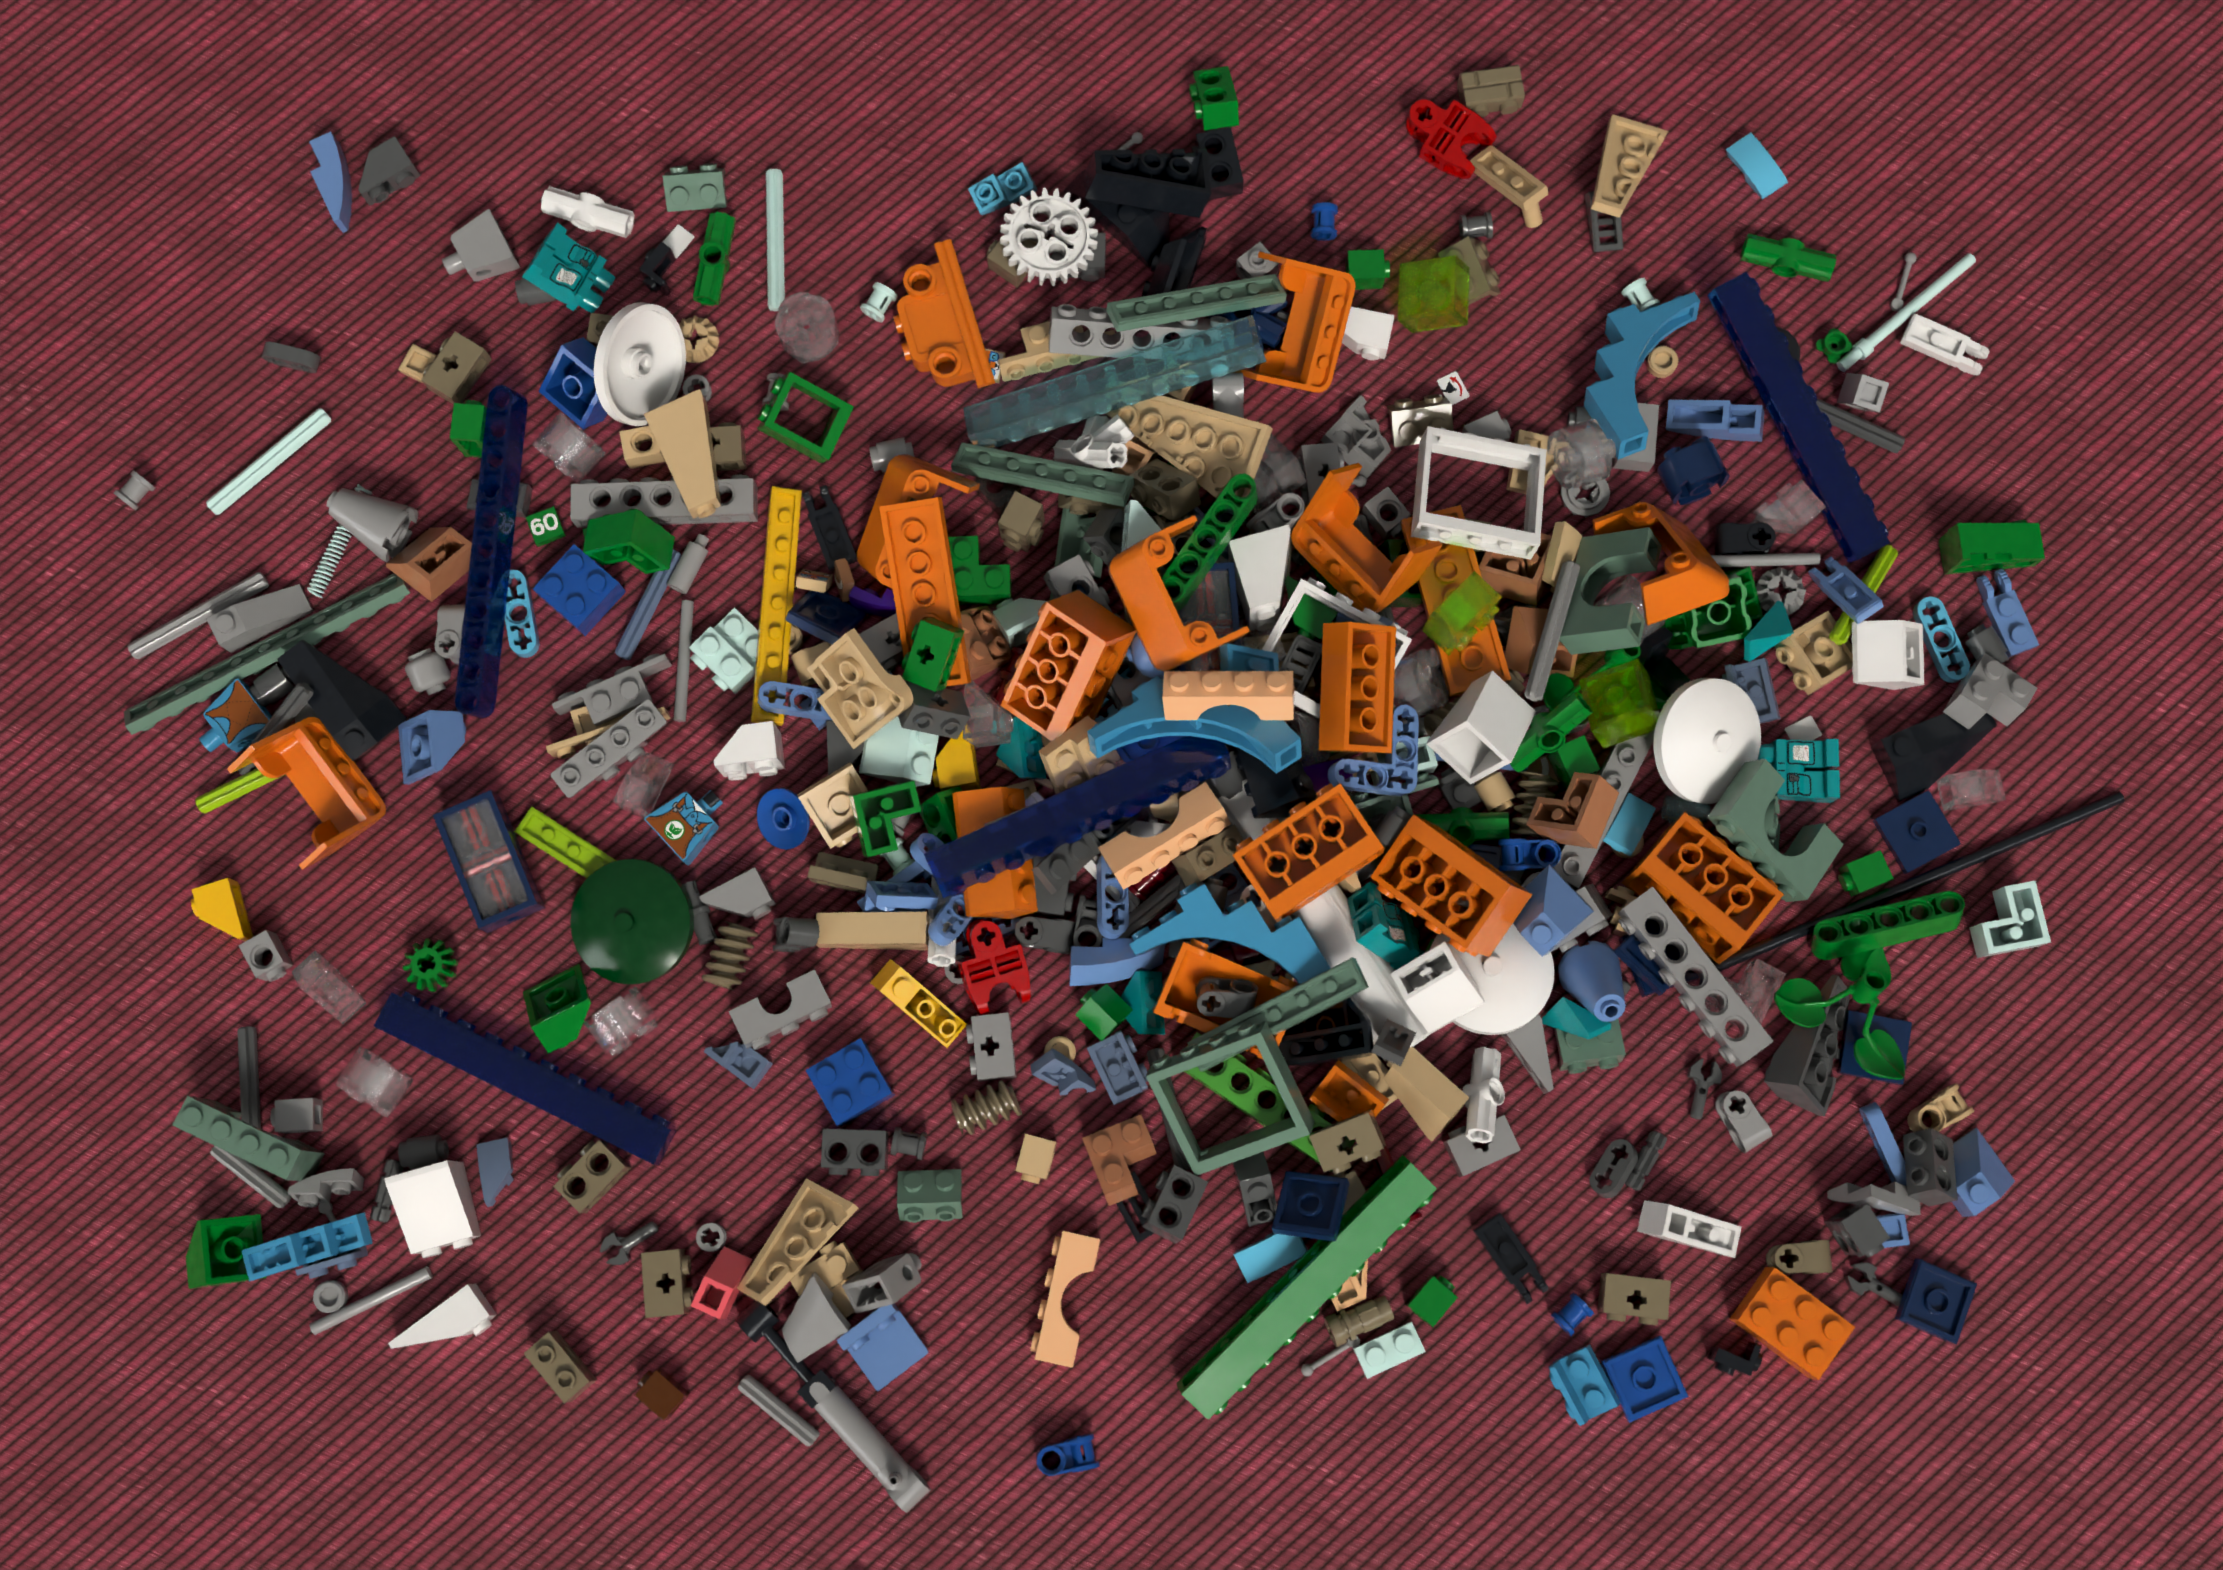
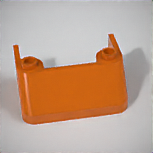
M1259 251L1258 258L1281 263L1279 272L1280 284L1284 289L1294 291L1295 294L1281 350L1269 349L1264 351L1258 358L1255 371L1231 366L1229 372L1243 373L1244 377L1257 381L1322 393L1329 388L1333 379L1355 293V280L1351 274Z
M902 454L892 458L887 466L857 550V560L861 567L880 583L892 588L880 506L909 502L911 498L916 500L932 498L936 494L940 483L967 494L978 490L980 483L911 455Z
M1355 463L1328 472L1293 528L1291 540L1295 549L1339 593L1354 601L1352 603L1354 608L1361 612L1364 608H1368L1375 613H1379L1421 578L1443 544L1436 541L1412 549L1408 553L1399 555L1392 563L1353 525L1359 515V503L1348 489L1362 468L1359 463Z
M1638 502L1627 508L1592 520L1594 535L1649 527L1668 556L1665 560V571L1667 574L1640 583L1644 620L1647 626L1721 600L1729 594L1728 576L1685 524L1654 505Z
M1195 515L1134 544L1117 554L1109 565L1110 577L1151 664L1160 671L1173 670L1220 648V646L1242 638L1250 632L1248 627L1245 626L1218 639L1212 626L1206 622L1195 621L1184 626L1160 577L1157 568L1167 564L1174 555V545L1171 538L1191 529L1198 521Z
M316 717L305 718L250 745L227 768L231 774L254 763L257 769L268 778H279L286 774L322 823L312 831L311 835L317 849L299 864L302 870L342 848L378 822L386 812V806L382 798L355 762L350 759L331 736L321 720Z

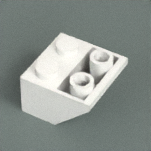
M1905 620L1862 621L1859 624L1855 621L1852 622L1853 683L1891 690L1924 685L1923 624Z
M773 721L741 725L714 759V766L724 777H728L729 780H743L747 778V774L759 773V776L778 774V770L785 769L781 732Z
M1446 941L1390 973L1403 999L1429 1034L1434 1033L1485 1003L1457 949Z

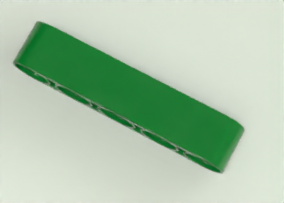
M1237 474L1230 479L1161 579L1167 591L1169 589L1180 591L1176 598L1171 599L1176 611L1181 610L1187 604L1256 505L1258 493L1256 483L1250 475ZM1240 488L1251 490L1245 497H1239L1235 494ZM1223 513L1233 515V518L1228 522L1217 520ZM1212 538L1215 540V544L1209 548L1200 546V542L1203 539ZM1189 563L1198 566L1193 573H1184L1182 571L1183 567Z
M1944 891L1819 921L1814 927L1811 952L1819 959L1832 960L1953 931L1960 924L1965 906L1964 899L1956 892Z

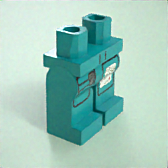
M557 222L545 237L522 277L560 302L566 303V307L574 311L580 306L588 312L594 313L604 297L592 290V285L605 293L616 277L603 268L607 261L600 255L597 257L592 250L579 245L565 234L567 229Z
M1776 739L1770 744L1760 746L1758 760L1766 759L1785 779L1775 795L1779 799L1832 803L1840 798L1839 770H1834L1839 767V739H1825L1822 741Z
M1370 881L1347 899L1351 919H1353L1352 924L1355 938L1358 943L1385 961L1390 962V966L1397 970L1424 954V951L1418 945L1420 939L1419 929L1414 927L1411 914L1405 910L1400 912V908L1396 904L1386 903L1382 900L1380 891L1377 890L1378 886Z

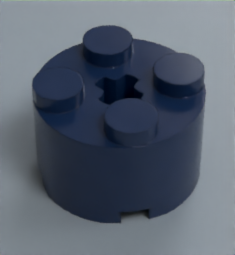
M1707 436L1695 440L1686 448L1674 447L1668 450L1663 455L1665 461L1657 469L1675 505L1677 501H1679L1680 505L1699 501L1712 494L1711 487L1718 483L1721 488L1730 478L1714 444L1710 442Z

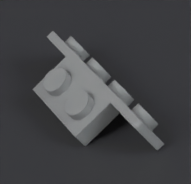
M652 654L644 658L643 663L633 668L631 666L620 668L614 673L615 676L606 680H593L586 685V689L577 693L570 691L560 695L558 701L552 703L553 709L559 715H563L586 705L593 724L597 727L634 710L647 699L653 702L644 678L671 667V661L666 654Z
M645 700L551 773L552 779L567 798H572L594 780L601 781L604 779L605 782L609 781L621 771L618 767L628 760L632 763L645 753L643 747L649 744L646 740L667 724V720L651 700Z

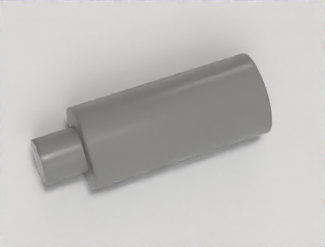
M698 534L694 542H688L667 582V586L679 593L687 594L709 552L705 549L709 538Z

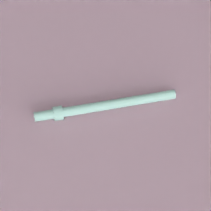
M1970 253L1966 254L1866 339L1861 338L1852 346V350L1836 363L1838 369L1845 372L1859 359L1864 360L1874 352V347L1970 268L1976 262L1975 257Z

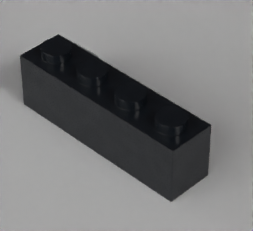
M1207 148L1197 149L1195 153H1185L1184 149H1173L1171 153H1157L1156 149H1145L1143 154H1133L1131 150H1094L1084 173L1085 198L1200 218L1212 194Z
M1237 748L1239 755L1235 760L1238 769L1244 770L1248 781L1244 784L1246 795L1253 797L1255 806L1251 808L1254 818L1290 817L1289 811L1303 801L1308 805L1317 799L1313 782L1305 773L1299 760L1276 774L1261 760Z

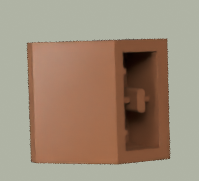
M452 527L429 528L387 562L386 567L432 602L475 566L474 544Z
M988 605L960 611L963 630H965L964 639L971 681L1008 663L1013 653Z
M1513 607L1505 651L1508 669L1525 674L1531 673L1549 609ZM1560 641L1550 675L1560 673L1567 677H1573L1578 654L1571 655Z

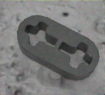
M265 342L261 355L264 360L270 363L309 373L317 372L321 357L313 352L275 342Z
M1617 1139L1611 1142L1590 1177V1185L1600 1197L1612 1198L1616 1196L1637 1164L1638 1153L1630 1142L1624 1139ZM1618 1151H1626L1628 1157L1626 1159H1618L1616 1153ZM1602 1178H1609L1612 1184L1610 1187L1607 1185L1602 1186L1600 1180Z

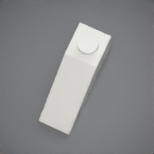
M1351 307L1342 344L1354 353L1361 354L1365 359H1385L1395 315Z
M1644 1200L1637 1232L1735 1258L1742 1227L1670 1204Z
M467 1284L388 1344L392 1349L471 1335L472 1333L478 1336L492 1326L490 1320L497 1316V1314L476 1284Z

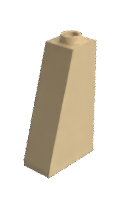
M698 389L644 414L693 519L696 517H708L716 511V508L721 506L708 406L701 390Z
M927 912L816 913V920L819 924V938L816 946L819 948L928 951L930 919Z

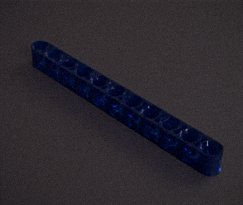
M505 385L494 387L489 393L455 694V706L460 713L481 719L489 717L493 713L496 704L528 408L526 397Z

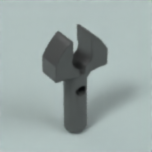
M1703 1058L1693 1063L1689 1067L1687 1077L1692 1078L1696 1084L1690 1117L1697 1120L1703 1117L1708 1088L1713 1084H1721L1722 1072L1714 1061L1711 1063L1710 1075L1703 1080L1704 1077L1701 1074Z
M651 1221L625 1238L618 1237L616 1232L605 1237L600 1252H605L613 1245L622 1246L619 1254L606 1261V1263L624 1265L631 1261L629 1256L631 1248L659 1231L658 1226L655 1222Z
M1870 1263L1850 1265L1856 1270L1861 1271L1867 1282L1859 1283L1854 1278L1845 1275V1281L1850 1291L1858 1296H1862L1864 1291L1870 1290L1899 1307L1902 1294L1876 1279L1875 1271L1877 1267Z

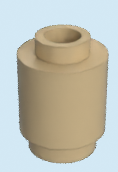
M1496 770L1475 782L1474 788L1488 812L1494 810L1496 812H1504L1514 806L1511 801L1516 796L1501 771L1497 772Z

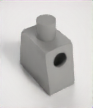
M490 209L484 211L451 235L450 239L457 252L441 259L449 275L466 268L473 281L477 282L521 268Z
M904 1253L878 1261L845 1282L842 1287L855 1313L888 1306L900 1300L921 1283V1276L918 1272L921 1268V1261L914 1253ZM880 1282L882 1287L876 1289L873 1285Z

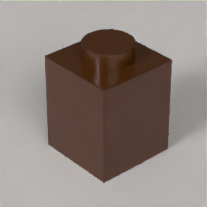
M663 1369L655 1370L654 1373L649 1370L637 1383L640 1389L635 1394L642 1403L663 1421L670 1419L690 1395L686 1389Z

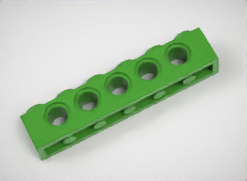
M1197 1032L1192 1040L1201 1036V1034ZM1240 1054L1224 1061L1223 1068L1217 1073H1212L1208 1070L1200 1072L1198 1066L1184 1071L1264 1127L1284 1120V1114L1288 1109L1277 1087L1271 1083L1273 1080L1272 1076L1260 1068L1253 1071L1245 1065L1247 1059ZM1241 1073L1248 1078L1249 1086L1246 1090L1238 1091L1233 1088L1231 1078L1235 1074ZM1267 1091L1273 1094L1275 1104L1272 1108L1264 1109L1258 1104L1257 1098L1261 1092ZM1310 1103L1308 1109L1315 1121L1312 1130L1316 1127L1324 1128L1332 1125L1323 1119L1326 1113L1321 1112ZM1309 1135L1288 1142V1144L1321 1166ZM1345 1136V1140L1341 1145L1343 1148H1351L1355 1140H1349Z

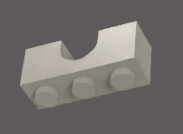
M815 969L786 983L792 996V1001L789 1008L781 1014L766 1012L758 998L728 1011L746 1049L752 1046L754 1050L760 1049L771 1043L770 1037L778 1033L786 1036L800 1028L799 1023L809 1018L811 1022H814L829 1014L827 1009L831 1008L832 1004Z

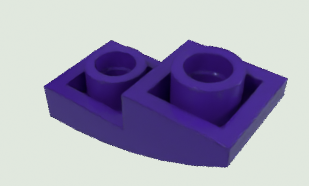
M856 586L853 587L849 594L850 604L868 614L887 618L896 614L893 591L888 588L882 598L872 589L864 588L862 590Z

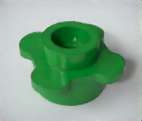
M1833 328L1828 331V335L1824 339L1817 340L1815 347L1827 356L1829 363L1835 364L1844 353H1849L1852 350V343L1848 341L1844 333ZM1831 344H1835L1836 348H1832Z

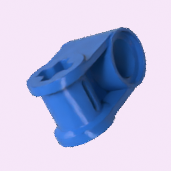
M1498 840L1502 856V865L1499 866L1500 871H1524L1546 868L1548 865L1554 867L1561 859V849L1553 840ZM1540 847H1542L1545 851V859L1543 860V862L1540 860L1538 855Z
M1094 1433L1075 1436L1064 1441L1042 1446L1036 1456L1039 1470L1045 1475L1055 1476L1100 1467V1462L1095 1459L1092 1440L1095 1438ZM1081 1445L1083 1446V1449H1084L1085 1460L1082 1459V1454H1081V1449H1080V1446H1081ZM1048 1451H1055L1060 1455V1463L1053 1469L1046 1468L1042 1464V1457Z

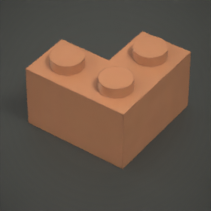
M1541 533L1540 546L1531 560L1486 551L1479 565L1486 592L1537 606L1547 585L1542 580V575L1552 536Z
M1574 772L1563 800L1537 797L1526 825L1544 840L1548 839L1560 844L1596 849L1619 792L1600 775Z
M1142 1114L1082 1138L1109 1206L1138 1195L1128 1165L1156 1155L1154 1144Z

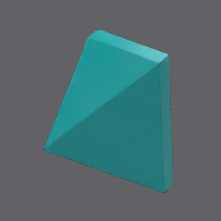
M1777 601L1744 638V660L1751 662L1794 633L1783 602Z
M1013 717L996 756L1019 778L1046 779L1045 766L1038 752L1043 748L1042 735L1019 718Z
M1135 971L1121 995V998L1133 1009L1126 1020L1138 1034L1165 1035L1164 1017L1153 1013V1008L1163 987L1162 972Z
M1564 997L1542 1018L1544 1025L1589 1040L1611 1029L1610 1022L1599 1020L1588 1010Z

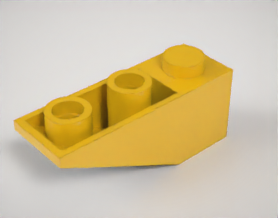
M891 959L870 982V984L946 1048L950 1046L967 1025Z

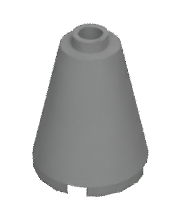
M342 488L339 492L334 491L326 505L329 507V515L386 563L390 561L389 557H395L405 548L413 533L408 530L410 522L417 523L418 511L411 506Z

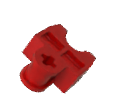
M1418 100L1411 106L1406 121L1408 134L1424 143L1419 157L1442 172L1461 179H1469L1475 172L1474 165L1466 159L1467 155L1462 151L1461 147L1465 144H1481L1489 147L1497 139L1495 131L1484 119L1456 100L1452 101L1446 111L1430 100Z
M986 919L972 921L967 926L965 932L971 956L956 961L964 989L979 1016L989 1014L987 1002L990 1001V992L999 983H1008L1011 990L1015 989L1021 1004L1030 1001L1029 971L1021 944L1012 942L1005 945L1002 932L994 922ZM982 928L990 932V935L986 936L985 943L977 939V936L982 934Z

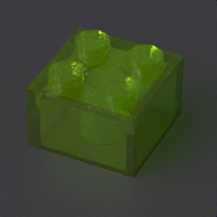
M1456 255L1401 263L1399 269L1398 322L1411 333L1468 325L1470 268Z
M1474 571L1430 615L1422 631L1447 655L1450 656L1455 649L1462 652L1477 634L1478 630L1476 628L1478 627L1481 631L1484 630L1495 618L1494 616L1500 610L1497 604L1502 596Z
M1639 659L1579 680L1583 698L1593 711L1588 716L1591 731L1603 749L1655 731L1660 714L1650 677Z

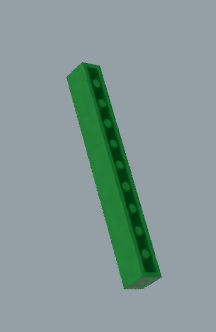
M1402 1155L1342 1215L1337 1241L1319 1239L1176 1383L1181 1395L1208 1420L1214 1414H1220L1228 1405V1400L1237 1391L1240 1392L1249 1385L1251 1376L1259 1368L1263 1369L1268 1366L1274 1358V1353L1282 1345H1288L1295 1338L1297 1330L1305 1322L1312 1321L1319 1313V1308L1328 1299L1331 1300L1340 1293L1342 1284L1350 1276L1353 1277L1360 1273L1365 1266V1261L1373 1253L1380 1252L1386 1246L1387 1239L1396 1230L1403 1229L1410 1221V1216L1419 1207L1422 1208L1430 1202L1433 1192L1437 1188Z

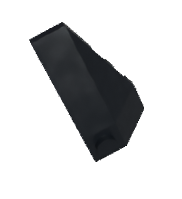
M301 640L277 658L295 685L305 682L314 690L313 696L308 701L309 705L352 761L407 719L387 693L370 685L362 677L342 667L334 659L304 640Z
M1944 713L1883 738L1872 745L1871 749L1897 802H1900L1930 788L1995 728L1997 724L1993 717L1986 713L1970 729H1967Z

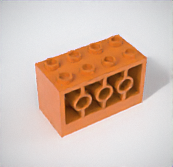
M1079 590L1046 601L1041 606L1038 612V617L1040 618L1036 627L1027 636L1026 642L1028 645L1015 663V674L1004 688L1003 693L1005 696L1000 705L1050 741L1056 739L1086 716L1095 721L1136 634V630L1132 625Z
M1332 783L1326 785L1316 793V800L1308 805L1305 801L1299 803L1289 811L1290 817L1281 823L1278 819L1272 821L1262 829L1263 835L1254 841L1249 837L1235 847L1237 852L1232 856L1277 923L1384 854V847L1341 784L1335 787ZM1327 826L1340 827L1337 830L1338 835L1336 837L1331 835L1325 836ZM1301 843L1313 844L1309 855L1297 853L1300 850L1299 845ZM1274 861L1287 862L1283 866L1284 871L1282 873L1277 871L1272 873L1270 871L1274 867Z
M1686 812L1661 834L1621 882L1628 889L1634 891V894L1638 897L1651 887H1654L1701 949L1718 964L1741 949L1784 895L1778 890V886L1774 881L1761 876L1753 869V865L1747 859L1737 856L1728 848V844L1722 838L1713 836L1704 828L1703 823L1698 818L1689 816Z
M1414 814L1370 877L1379 884L1377 890L1391 899L1394 897L1402 902L1400 907L1415 917L1418 915L1426 920L1424 923L1426 927L1439 935L1442 933L1450 938L1448 941L1450 945L1462 953L1466 951L1474 957L1477 954L1490 957L1533 895L1441 827Z

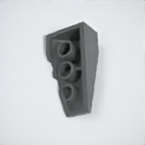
M1831 975L1820 990L1822 995L1821 1001H1826L1848 988L1838 975ZM1850 994L1828 1007H1823L1826 1020L1821 1025L1813 1028L1795 1025L1776 1050L1771 1064L1766 1069L1764 1082L1777 1097L1816 1115H1826L1836 1084V1078L1831 1077L1834 1059H1840L1841 1049L1838 1048L1837 1036L1838 1031H1842L1845 1028Z

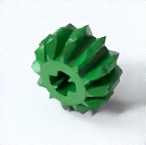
M429 938L425 939L423 947L418 943H414L413 949L416 953H406L405 957L411 960V963L405 964L402 967L404 971L411 972L406 980L409 983L416 982V989L421 991L427 987L430 992H436L438 984L444 988L448 987V982L445 979L446 976L456 977V973L451 971L450 967L459 964L458 960L449 959L454 954L453 948H445V942L441 940L434 944ZM428 961L436 963L433 970L426 967Z

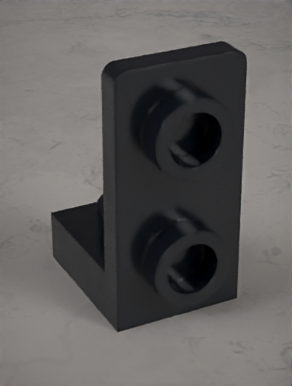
M1663 627L1643 639L1640 645L1641 654L1634 661L1635 665L1670 698L1678 688L1692 680L1666 656L1669 652L1668 645L1673 634L1666 627Z

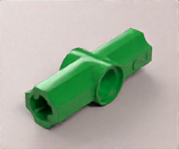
M710 213L704 244L699 250L700 264L693 300L703 305H719L725 274L730 268L729 254L736 219L727 213ZM714 255L721 256L720 260L715 263L708 262Z
M1749 233L1745 238L1740 255V261L1772 268L1773 273L1782 277L1801 275L1829 282L1837 260L1836 255L1806 248L1804 243L1797 239L1783 238L1777 241Z
M1573 692L1551 712H1542L1535 715L1529 726L1530 729L1526 732L1512 762L1509 763L1511 767L1518 773L1522 772L1544 753H1553L1560 750L1565 744V735L1593 713L1584 698L1577 692Z
M1458 807L1449 814H1414L1438 825L1467 847L1474 841L1510 839L1509 812L1474 813L1467 807Z

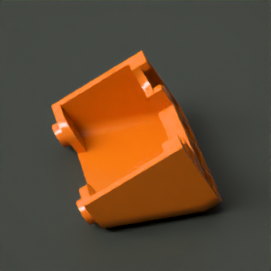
M1191 938L1189 943L1182 942L1155 1003L1153 1013L1167 1019L1176 1018V1021L1181 1024L1184 1023L1207 1033L1232 1020V1018L1206 1016L1199 1012L1195 986L1201 978L1213 976L1234 980L1245 979L1254 982L1258 986L1255 1007L1296 987L1297 982L1281 975L1278 980L1272 979L1207 951L1208 944ZM1286 1030L1274 1036L1278 1047ZM1257 1045L1245 1050H1250L1258 1058L1263 1059Z

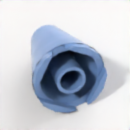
M1589 941V945L1581 947L1576 945L1570 948L1563 955L1558 965L1559 980L1563 989L1599 1020L1610 1022L1618 1019L1624 1013L1625 998L1620 960L1614 950L1607 944L1598 941Z

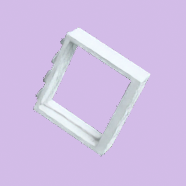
M1427 426L1419 442L1411 537L1531 560L1541 541L1547 449L1532 447L1530 444L1521 445L1506 442L1500 438L1491 439L1477 436L1473 433L1450 431L1443 427ZM1431 452L1528 471L1524 531L1426 512Z
M1309 577L1308 581L1301 579L1262 650L1273 651L1304 594L1357 623L1385 624L1379 621L1381 618L1379 614L1368 608H1364L1361 612L1351 606L1354 602L1353 600L1338 592L1335 597L1324 591L1326 587L1324 584ZM1392 623L1391 626L1396 627V669L1412 639L1407 637V630ZM1294 690V706L1320 720V704Z

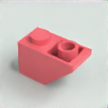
M724 1246L705 1274L691 1307L715 1318L727 1319L739 1293L737 1287L754 1259Z

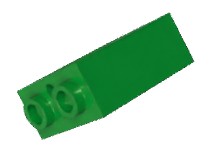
M788 372L782 378L778 376L770 390V393L774 394L770 403H765L758 414L757 419L761 422L757 430L819 463L828 461L854 406L792 372ZM791 386L833 409L817 445L775 423V419Z

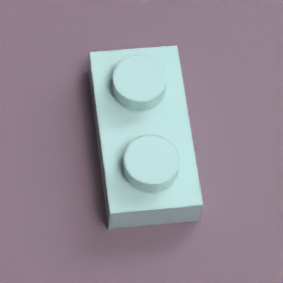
M1411 1321L1353 1348L1367 1379L1426 1352Z

